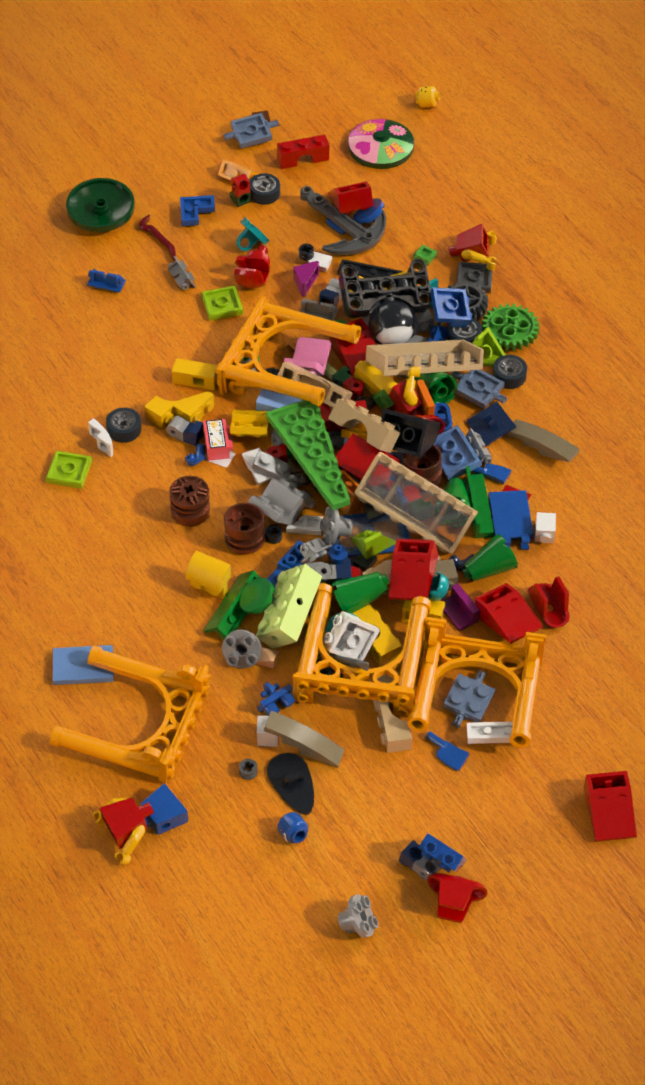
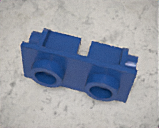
M93 269L88 273L90 279L87 286L120 293L126 279L119 274L108 273L105 275V272Z
M441 322L433 325L429 331L431 337L426 342L446 341L448 328L440 326Z

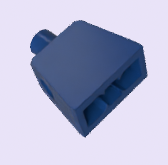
M165 783L140 804L142 806L148 802L150 803L154 814L144 819L147 828L151 826L156 834H162L188 822V811Z

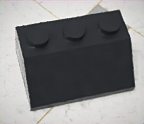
M383 409L381 421L393 424L395 426L394 429L400 432L392 450L422 457L436 442L440 422Z

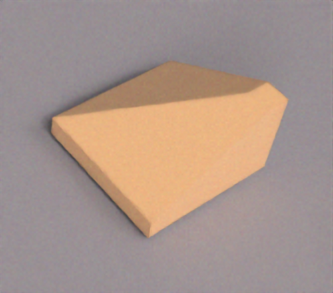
M262 647V653L256 665L274 669L279 651Z

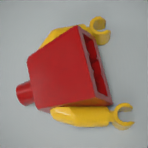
M482 224L458 234L456 245L448 247L451 257L459 255L463 262L472 260L481 264L487 263L486 268L488 270H495L496 258L492 256L486 257L489 256V244H496L497 237L494 231L487 233Z
M412 367L408 370L409 379L407 378L393 386L389 397L394 402L392 407L395 411L409 415H422L420 409L423 402L415 390L416 381L414 380V377H420V367Z
M112 798L103 807L99 808L100 811H94L93 817L98 819L95 822L96 824L101 826L106 824L119 849L122 848L123 850L122 852L118 851L115 853V859L120 860L123 856L120 864L127 865L131 860L129 854L133 852L147 830L144 818L154 814V811L149 802L138 807L133 798Z

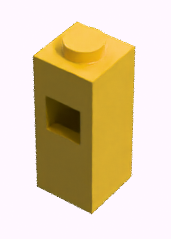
M176 358L172 369V383L215 390L218 383L217 365Z
M361 360L355 366L356 370L353 377L361 380L364 383V387L372 395L377 394L383 389L389 395L393 386L397 385L390 376H384L381 370L370 363L366 364V360Z

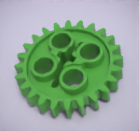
M506 303V307L499 304V309L493 307L492 311H487V315L484 314L482 331L489 327L501 348L505 347L506 351L509 347L513 351H515V347L522 350V345L528 347L529 343L533 344L534 339H537L539 334L538 317H533L534 312L528 313L529 308L523 310L522 305L517 308L515 303L512 307L508 303Z

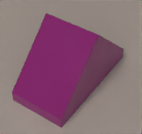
M318 261L293 267V280L303 297L306 296L319 275Z

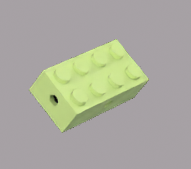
M306 564L282 571L277 577L275 593L271 596L273 600L267 609L264 610L265 614L258 625L256 637L272 649L297 642L322 576Z

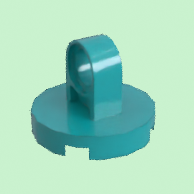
M246 217L240 221L245 229L236 239V245L239 249L248 251L258 240L264 245L270 241ZM247 238L249 241L248 245L241 247V240Z

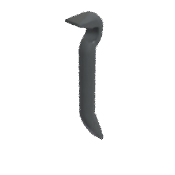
M319 653L317 658L319 661H322L323 659ZM329 654L341 664L359 667L368 671L369 663L365 661Z

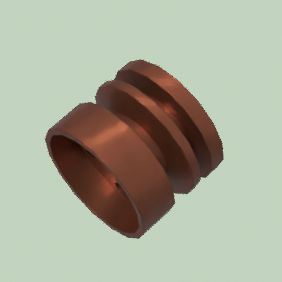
M433 444L422 457L403 453V466L437 487L442 480V454L437 446ZM403 479L406 486L413 485L419 489V492H426L409 480Z
M189 475L175 480L169 490L172 518L178 524L190 527L205 522L210 514L208 484L197 476Z
M238 503L226 510L224 526L225 541L228 548L240 554H250L258 551L265 542L263 511L251 503Z

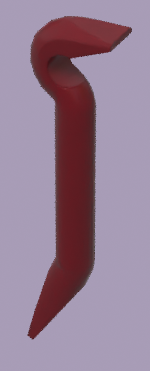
M148 214L140 220V229L149 231L168 249L175 262L174 256H176L174 245L154 226L146 225L150 220V215Z

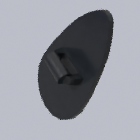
M283 753L277 755L270 761L267 768L271 784L290 807L303 815H309L314 806V788L307 763L296 754Z

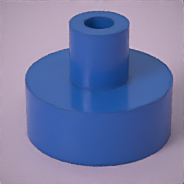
M338 544L329 549V560L333 564H342V559H348V550L345 546Z

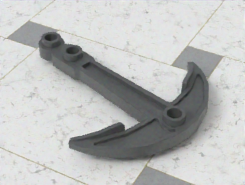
M304 186L300 190L301 200L308 202L309 206L320 214H324L354 238L349 242L343 239L333 244L323 245L322 250L339 255L359 254L377 245L384 235L386 226L384 210L373 220V224L366 229L346 214L340 213L322 195L314 193L310 186Z

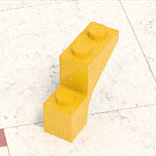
M204 392L178 401L164 400L156 395L144 406L145 418L160 428L169 424L174 416H180L186 421L193 423L196 421L200 422L202 417L214 408V394Z

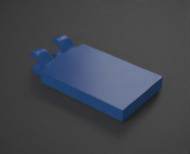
M526 490L489 492L488 498L494 536L497 534L502 535L506 540L504 544L508 548L510 547L511 540L520 539L521 550H529L530 539H533L534 533Z

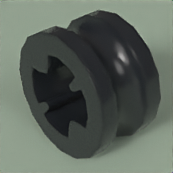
M306 243L299 246L300 259L308 261L314 257V247L311 244Z
M270 525L266 528L265 539L268 543L277 544L282 540L281 527Z

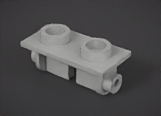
M174 256L176 261L168 265V270L180 289L187 290L191 284L196 288L193 283L195 278L190 271L186 272L188 268L183 260L179 261Z
M307 298L301 301L302 308L300 312L334 321L338 311L334 304L321 302L318 305L317 301Z
M470 428L465 436L481 463H491L492 455L487 448H484L485 444L481 435Z
M320 538L303 543L300 546V552L305 559L301 563L308 560L311 563L317 558H322L328 553L327 549L332 545L326 546Z

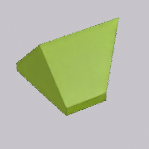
M486 327L477 335L472 343L484 349L483 366L493 367L494 362L499 357L506 355L489 327Z
M368 529L351 537L352 542L366 559L396 544L395 540L382 535L380 531L372 532V530L369 531Z

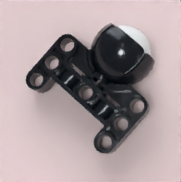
M414 259L411 262L407 275L359 278L356 267L352 264H346L342 267L338 278L345 314L349 318L367 317L369 314L368 328L374 341L378 344L406 343L417 333L418 320L415 313L426 312L432 302L426 264L421 259Z

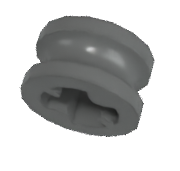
M252 759L241 761L239 764L240 776L246 780L255 778L258 773L257 763ZM250 767V769L252 768V771L247 772V769L245 770V768Z

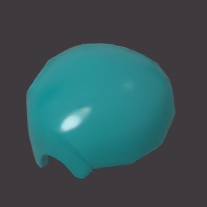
M436 572L438 576H433L428 599L433 602L441 600L449 590V579L439 572Z

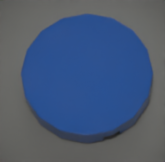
M375 198L373 199V206L366 210L358 209L354 213L353 219L360 225H363L364 222L370 223L382 213V208L385 205L381 199Z

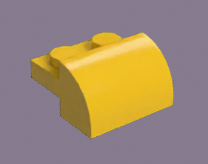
M233 410L230 426L231 436L268 437L269 421L266 418V412L268 411Z
M195 551L186 571V579L190 580V585L223 599L228 593L227 582L231 577V565Z

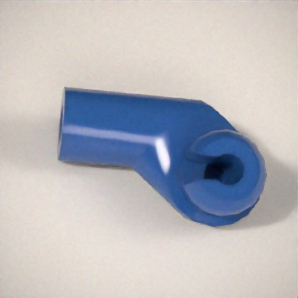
M204 444L196 446V454L190 453L186 455L185 461L188 465L195 466L205 459L206 447Z

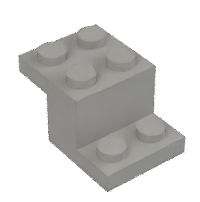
M272 478L262 495L259 497L252 495L248 501L258 506L264 514L275 522L287 525L295 523L304 507L313 509L316 504L311 499L312 495L304 490L300 491L297 489V484L290 480L287 482L282 478L279 480Z

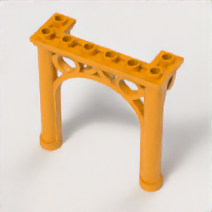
M262 296L259 302L255 304L253 312L248 315L244 326L240 328L236 339H233L230 349L225 352L223 360L216 367L218 375L217 384L220 394L224 395V393H228L231 390L237 395H242L247 387H259L321 406L325 397V389L273 375L265 371L258 362V353L261 346L272 335L279 334L283 330L295 328L356 344L361 335V327L357 325L350 326L268 303L266 297ZM245 357L252 359L246 364L239 363Z
M320 583L314 596L298 672L293 674V695L295 701L314 703V692L335 694L342 697L371 699L380 702H392L394 715L409 717L414 704V684L427 614L431 609V601L421 596L412 599L407 632L401 654L385 666L365 671L337 662L325 650L323 637L334 589L328 584ZM319 652L323 660L316 664ZM402 664L400 676H398L394 670ZM331 667L336 672L333 675H324L319 671L323 668ZM383 675H388L394 681L382 683L377 679Z
M427 617L424 639L425 650L412 713L408 718V727L415 732H423L427 729L435 684L442 674L459 667H482L502 674L516 688L517 700L512 731L510 733V743L518 748L527 747L531 740L530 726L539 666H542L546 635L526 632L524 646L445 634L447 620ZM446 654H457L460 657L451 659ZM440 660L443 664L437 668L438 661ZM510 662L518 666L508 668L503 663ZM522 672V677L520 681L517 675Z
M93 645L87 664L146 682L155 687L165 702V718L155 734L135 745L123 746L113 744L57 725L51 734L50 745L55 747L62 746L158 777L162 785L164 783L167 784L168 780L172 779L175 774V763H179L181 760L183 745L186 746L190 736L188 732L195 727L196 713H200L203 707L202 699L208 696L210 690L208 684L211 675L208 674L209 666H200L198 671L190 665H181L178 671L165 670L104 651L102 647ZM165 687L172 688L174 690L168 693ZM177 696H182L186 699L185 704L181 707L174 706L171 700ZM174 714H184L180 723L176 721ZM170 733H176L172 743L170 744V741L168 740V738H166V736ZM157 743L164 744L166 748L162 753L159 749L151 746Z

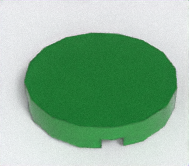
M266 578L252 580L246 585L240 595L239 604L241 609L249 615L263 612L273 600L271 596L275 593L274 585Z

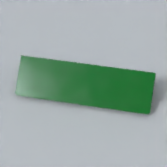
M465 466L464 480L471 508L478 511L472 521L475 538L494 537L484 475L471 474L470 466Z
M254 570L242 573L237 577L204 628L206 633L215 631L224 640L230 632L237 630L247 614L240 607V595L248 583L254 579L261 578Z

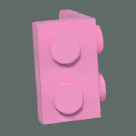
M300 337L297 341L293 359L285 358L284 362H291L316 375L324 376L331 342L323 339Z

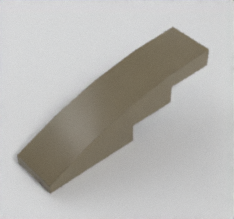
M517 419L514 421L516 428L507 433V436L521 439L524 446L538 449L540 455L570 462L580 452L579 448L565 439L543 428Z
M272 710L263 730L283 738L282 743L301 749L299 754L338 768L345 750L315 730Z

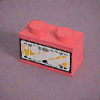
M225 419L203 421L208 461L229 459L230 451H233L232 440H228V437H231L230 426H226Z

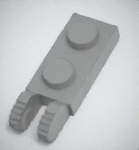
M260 450L257 452L252 465L253 469L279 480L282 478L287 482L290 480L297 484L298 487L301 486L299 478L302 474L293 473L288 463Z

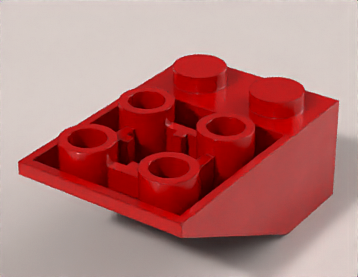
M367 181L334 188L328 193L339 212L343 214H349L358 209L366 210L373 206L371 186Z
M362 318L346 323L350 326L357 325L361 327V335L356 344L329 336L332 349L342 364L350 369L351 376H354L357 363L361 360H366V346L376 345L369 328Z
M396 540L392 557L389 599L412 600L418 596L428 598L439 556L435 540Z
M508 583L474 598L475 605L480 610L479 619L510 644L524 638L526 632L534 633L543 628V625L520 593Z
M628 772L587 774L584 792L595 842L637 838Z

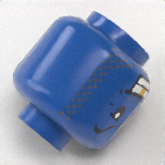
M290 812L281 817L277 829L288 843L295 844L302 842L306 838L309 827L300 814Z

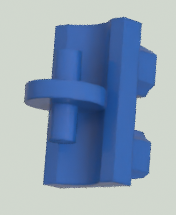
M269 682L263 684L264 691L260 695L262 698L268 697L260 702L257 709L259 712L264 711L269 716L271 710L277 713L280 712L275 704L279 700L285 709L290 707L295 702L291 693L293 690L292 686L288 684L276 692L280 688L277 683L271 685Z

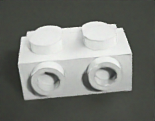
M342 611L340 615L335 616L333 620L334 627L331 632L325 634L323 639L324 646L329 652L336 655L363 661L380 630L378 627Z

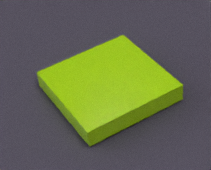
M235 285L201 292L209 321L244 314Z
M56 451L46 476V483L82 489L92 463V457Z

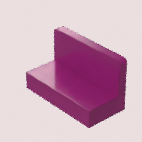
M458 583L451 587V596L441 601L445 602L443 612L457 630L461 631L479 622L480 610Z

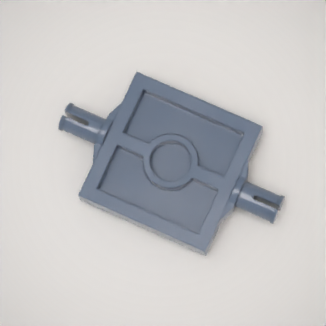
M262 113L231 121L233 132L224 134L225 141L235 138L241 149L271 141L272 134L270 128L279 127L278 120L268 122L264 119Z
M470 370V372L464 375L458 371H453L452 377L460 381L457 385V390L455 389L454 391L455 394L483 409L493 400L503 404L506 403L507 397L499 393L504 388L505 382L482 370Z
M479 670L475 679L460 673L458 674L442 707L456 715L452 722L454 727L456 725V728H460L463 719L481 722L496 690L482 683L486 675L485 672Z

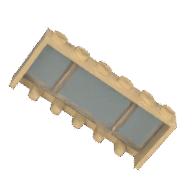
M464 339L366 346V364L370 363L383 372L384 376L408 375V370L412 367H420V374L483 369L484 349Z
M382 452L376 455L354 492L360 501L364 503L369 502L376 511L380 513L385 512L390 515L392 521L396 523L401 522L406 525L408 531L412 533L417 532L422 535L423 540H435L436 545L439 546L438 548L447 554H452L456 550L478 513L475 509Z

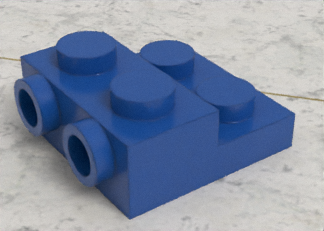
M433 287L430 293L435 321L447 322L451 327H467L472 320V313L469 310V297L466 294V289Z
M427 833L419 845V848L422 850V856L430 861L435 858L441 862L439 867L448 873L451 870L457 872L459 867L463 866L467 860L464 856Z

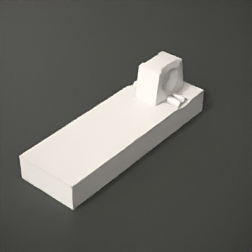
M513 722L467 723L468 744L510 743Z

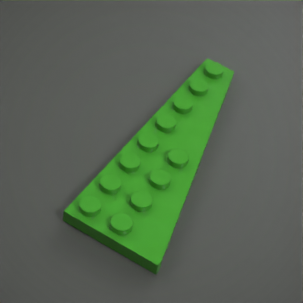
M302 400L266 412V418L331 509L336 510L350 505V497L343 482L342 473L339 470L338 461L335 458L334 449L329 434L326 431L320 407L311 404L309 401Z

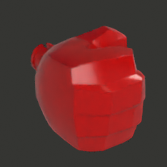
M260 245L257 250L249 251L246 256H237L235 264L239 268H235L234 276L235 282L244 288H259L266 284L270 272V258L267 255L268 248L266 246Z

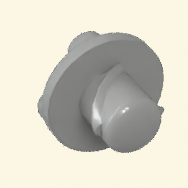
M327 507L325 519H321L320 530H323L322 540L325 545H334L338 536L348 537L351 535L353 525L350 519L339 516L338 509L332 510L331 507Z
M235 630L225 637L222 644V653L228 665L237 668H249L259 660L262 647L259 639L253 633L247 630Z
M356 894L349 898L348 909L345 907V910L338 915V922L343 931L347 933L357 932L361 937L367 938L373 935L375 928H378V920L373 915L370 907L371 902L367 895L361 896Z

